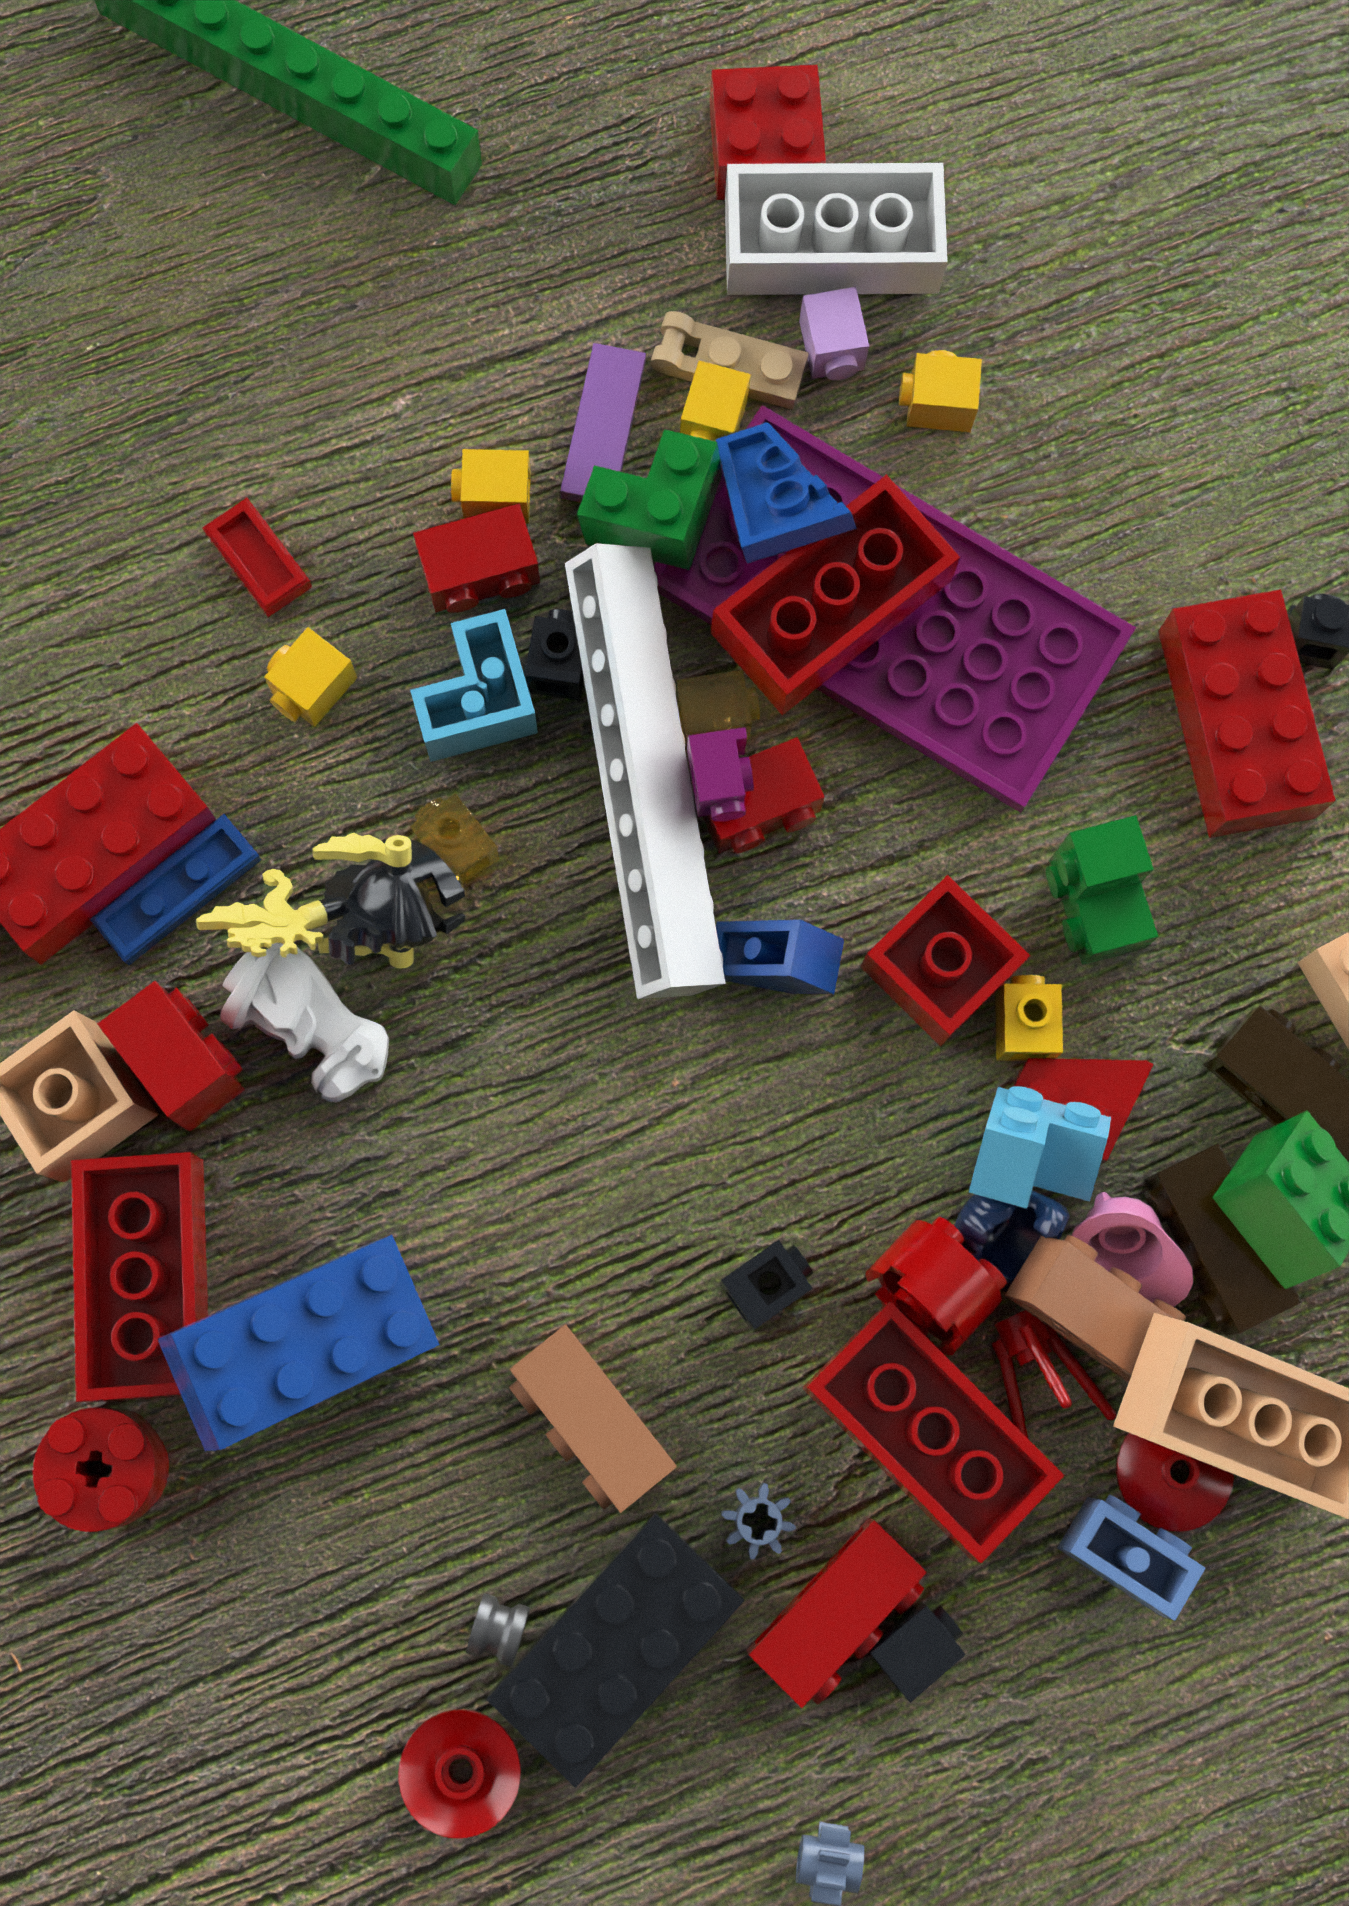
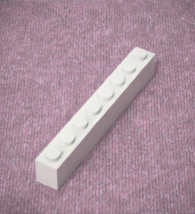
M596 543L567 561L565 568L637 999L692 996L726 983L723 972V957L719 949L713 914L714 905L709 891L704 862V847L700 839L694 804V791L690 781L685 752V737L680 723L676 699V684L670 665L667 632L661 613L657 589L658 580L654 572L650 548Z

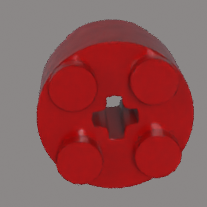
M937 1217L932 1224L922 1220H915L866 1271L865 1276L868 1282L878 1278L882 1287L875 1295L883 1305L892 1302L925 1336L930 1333L942 1341L937 1348L943 1354L953 1355L1001 1303L1000 1291L1007 1284V1281L993 1264L984 1259L978 1261L961 1245L964 1242L963 1235L948 1220Z
M86 1408L56 1420L42 1438L33 1462V1483L40 1508L60 1524L83 1532H97L123 1527L143 1516L161 1497L169 1473L168 1452L155 1429L141 1415L120 1408ZM102 1459V1463L112 1465V1472L109 1477L99 1479L98 1474L92 1473V1465L94 1461Z

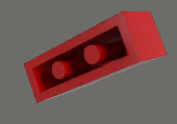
M868 1518L750 1644L746 1651L801 1708L810 1699L818 1705L840 1683L842 1677L836 1671L852 1654L858 1660L861 1659L879 1641L883 1632L877 1626L894 1609L901 1615L918 1599L924 1590L919 1581L927 1572L875 1520Z

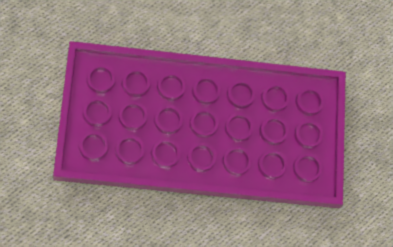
M763 405L746 428L768 422L799 455L802 465L813 476L817 474L827 485L829 494L837 503L842 501L845 506L883 477ZM724 473L719 482L690 570L658 562L654 565V572L658 580V593L710 625L712 624L713 610L788 552L785 551L778 555L747 564L741 549ZM898 486L960 556L954 576L949 584L820 685L817 690L1021 813L1136 627Z

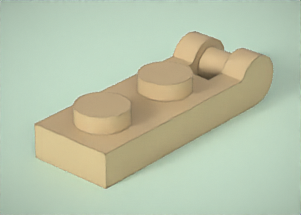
M670 311L665 314L660 329L664 337L661 345L655 346L650 365L654 370L690 382L693 380L698 360L751 374L748 398L794 409L808 361V352L695 322L691 317L681 312ZM683 344L698 348L696 358L684 355L681 352Z

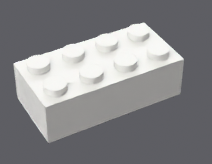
M943 163L727 164L725 190L727 295L816 294L856 287L857 294H939L947 266Z

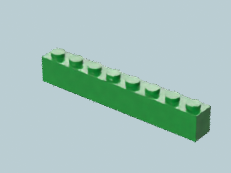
M94 0L99 14L453 205L457 204L482 165L477 129L236 0Z

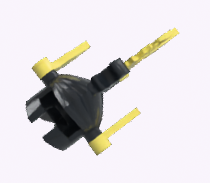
M352 833L345 837H331L328 843L319 844L313 848V858L315 860L342 859L362 862L372 859L366 865L351 864L348 868L337 871L332 879L325 882L326 891L324 892V899L313 901L299 907L298 910H293L287 903L288 898L293 893L290 879L285 877L282 871L271 869L262 874L263 880L266 885L277 887L268 893L264 899V909L255 904L243 905L236 902L230 906H215L211 913L203 914L196 919L198 930L226 929L228 930L229 938L227 939V945L229 948H241L242 951L251 952L252 956L258 958L266 956V949H261V947L270 948L274 943L284 944L280 947V955L286 958L287 954L290 953L296 955L298 954L297 945L294 942L302 940L308 944L311 950H315L318 943L320 954L329 953L331 957L340 958L348 965L355 963V955L365 956L370 953H378L389 957L390 965L402 969L413 964L414 948L416 946H422L431 942L437 937L439 932L447 935L465 922V915L463 913L447 919L441 918L433 909L428 888L423 880L433 878L441 903L446 908L465 897V890L448 865L426 845L401 835L392 836L381 841L371 835L360 836ZM343 917V919L337 920V925L332 927V932H330L328 938H324L321 932L306 931L321 927L328 922Z

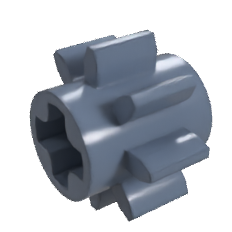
M763 1482L758 1488L757 1497L748 1498L743 1490L740 1488L735 1489L736 1497L741 1504L736 1511H721V1516L727 1520L735 1521L737 1528L726 1539L729 1545L737 1543L744 1538L749 1542L748 1555L750 1559H755L757 1556L759 1545L769 1544L773 1551L778 1554L781 1553V1545L776 1540L780 1531L789 1532L796 1529V1526L791 1522L782 1520L780 1513L789 1505L790 1499L788 1497L780 1498L775 1503L767 1500L769 1488L768 1484ZM757 1503L765 1504V1513L774 1518V1524L772 1528H762L760 1537H752L751 1527L742 1523V1517L744 1512L754 1513Z
M819 1822L818 1837L804 1834L801 1836L796 1866V1883L810 1885L809 1897H811V1902L841 1906L842 1891L857 1894L859 1892L864 1865V1845L850 1842L851 1831L848 1830V1826Z

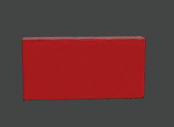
M245 498L202 527L207 538L267 618L312 588L309 578L248 498Z

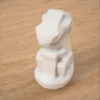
M282 943L272 944V947L266 950V956L258 958L252 956L251 952H246L232 968L222 985L231 992L220 1013V1020L231 1029L242 1028L252 1023L268 1036L286 1042L289 1055L295 1059L305 1056L311 1048L322 1052L325 1057L312 1072L311 1083L315 1092L319 1090L322 1093L321 1098L328 1102L337 1103L354 1094L364 1084L381 1080L384 1075L389 1049V1037L383 1026L354 1015L341 1002L319 967L298 947V954L290 953L287 954L286 958L280 955V947L284 945Z

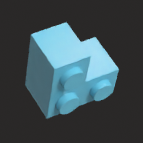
M502 609L451 623L464 676L410 690L430 762L538 733L535 711L506 610Z
M1014 1086L1008 1090L998 1087L985 1128L969 1193L1027 1209L1032 1188L1035 1186L1090 1202L1108 1139L1111 1117L1101 1115L1097 1108L1085 1103L1069 1102L1064 1105L1045 1100L1039 1092L1030 1088Z

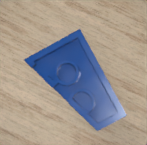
M768 422L716 439L739 541L747 564L856 529L851 511L842 501L837 503L829 494L827 485L817 474L813 476L802 465L799 455Z

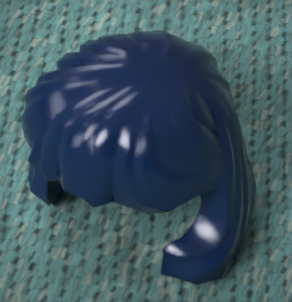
M1033 1190L1027 1209L974 1194L961 1209L955 1227L964 1237V1242L961 1245L978 1261L980 1259L987 1260L1003 1274L1007 1284L1002 1290L1007 1292L1039 1238L1044 1236L1045 1238L1060 1239L1070 1215L1066 1207Z

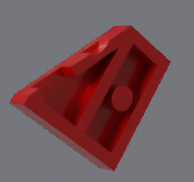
M1028 1058L1024 1062L1012 1087L1021 1086L1039 1092L1043 1099L1064 1105L1069 1102L1085 1103L1097 1108L1101 1115L1111 1117L1108 1139L1101 1161L1103 1164L1107 1162L1154 1064L1147 1060Z

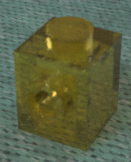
M743 670L676 681V699L681 728L685 737V749H687L688 735L745 727L747 740L750 739L752 721L760 720V707L756 687L746 688Z
M456 793L445 801L439 797L427 803L415 815L416 822L410 826L415 841L432 849L456 875L462 887L500 859L496 844Z

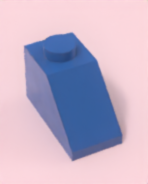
M802 920L716 922L719 949L723 957L725 981L790 994L835 993L844 944L843 938Z

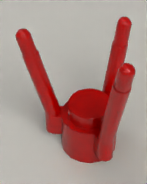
M1026 1310L994 1325L1001 1339L991 1345L1000 1362L1012 1423L1027 1438L1026 1420L1012 1359L1014 1356H1016L1020 1366L1036 1360L1061 1407L1069 1409L1072 1401L1047 1355L1052 1352V1348L1105 1418L1110 1421L1116 1418L1115 1410L1056 1331Z

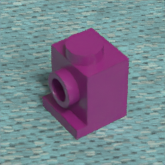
M745 727L688 735L687 756L698 817L711 815L713 821H729L743 817L746 814L744 805L745 792L753 791L754 785L749 757L739 758V755L745 754L747 733Z

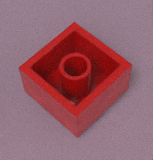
M818 64L712 69L710 119L717 200H725L727 164L826 163Z
M947 875L866 954L860 967L941 1047L1021 968L1031 955Z
M153 981L97 1023L165 1115L189 1132L245 1090L235 1077L243 1071L242 1066L213 1033L205 1038L201 1031L209 1026L208 1022L191 1000L186 998L178 988L168 993L159 983Z

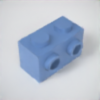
M1109 1495L1106 1501L1087 1497L1057 1549L1157 1615L1175 1621L1206 1569L1188 1557L1192 1547L1162 1528L1159 1529L1156 1535L1136 1522L1141 1515L1139 1512L1112 1495Z

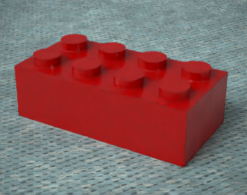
M887 474L846 506L852 513L856 529L789 550L713 610L711 634L782 716L952 581L960 556Z
M1281 589L1173 608L1158 630L1209 838L1316 819L1336 800Z
M135 723L0 828V923L23 952L40 965L93 924L90 921L93 916L216 820L207 805L138 723Z
M192 1152L71 1160L76 1402L96 1403L181 1396L157 1339L208 1316L204 1160Z
M892 1302L884 1304L802 1387L970 1560L981 1564L1065 1476Z

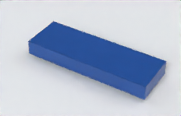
M222 814L93 916L90 921L129 966L262 859L227 816Z

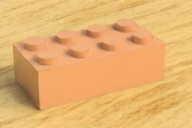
M1154 1313L1113 1427L1349 1519V1388L1189 1322Z

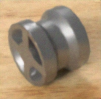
M484 1593L474 1621L466 1653L478 1657L486 1652L497 1656L500 1664L513 1667L530 1607L517 1604L512 1608L499 1604L495 1596Z

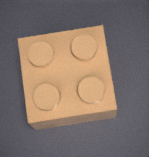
M75 1010L0 1063V1116L36 1174L63 1183L71 1178V1160L100 1158L159 1115L121 1055L97 1025L98 1022Z

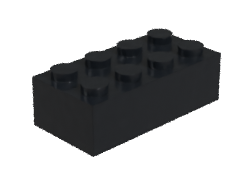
M654 1512L490 1691L486 1700L576 1788L745 1600L668 1523Z

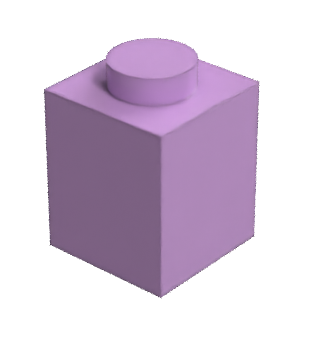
M856 287L804 295L799 323L805 350L809 353L808 364L811 378L827 377L830 380H842L853 376L857 371L864 370L869 343Z

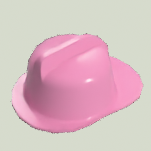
M1105 1192L1098 1194L1095 1198L1094 1207L1090 1209L1085 1220L1075 1227L1071 1236L1082 1240L1095 1249L1098 1255L1094 1261L1109 1271L1111 1267H1115L1142 1284L1139 1294L1153 1303L1155 1299H1159L1175 1307L1188 1296L1193 1285L1192 1266L1183 1251L1163 1230L1158 1216L1149 1205L1134 1198H1112Z

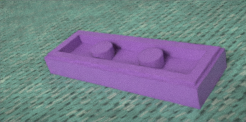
M593 343L561 485V499L576 502L582 501L594 465L622 472L646 364V353Z

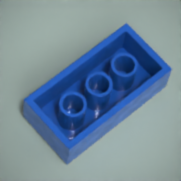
M393 1235L366 1244L157 1339L205 1451L222 1450L440 1345Z

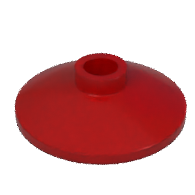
M1129 1432L1120 1445L1116 1459V1478L1124 1501L1141 1514L1139 1516L1141 1520L1159 1529L1181 1532L1193 1530L1209 1523L1225 1507L1232 1492L1234 1474ZM1177 1460L1184 1461L1189 1467V1476L1183 1483L1174 1481L1170 1473L1172 1464Z
M468 1709L448 1710L434 1715L422 1723L407 1741L401 1754L398 1769L401 1797L412 1817L432 1833L456 1839L474 1837L497 1825L511 1809L521 1780L520 1757L510 1734L490 1716ZM457 1759L467 1760L473 1769L472 1776L466 1781L454 1779L450 1772V1765L453 1761Z

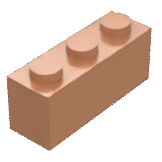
M1067 1235L1064 1241L1041 1236L1005 1296L1129 1383L1153 1314L1157 1313L1185 1321L1186 1316L1162 1300L1155 1299L1152 1303L1139 1294L1142 1284L1124 1271L1115 1267H1111L1109 1271L1094 1261L1098 1252L1082 1240L1071 1235Z
M566 1324L509 1369L517 1379V1381L509 1386L510 1390L530 1415L540 1408L554 1426L545 1435L566 1462L577 1456L591 1475L584 1479L582 1483L603 1510L613 1503L622 1513L677 1467Z

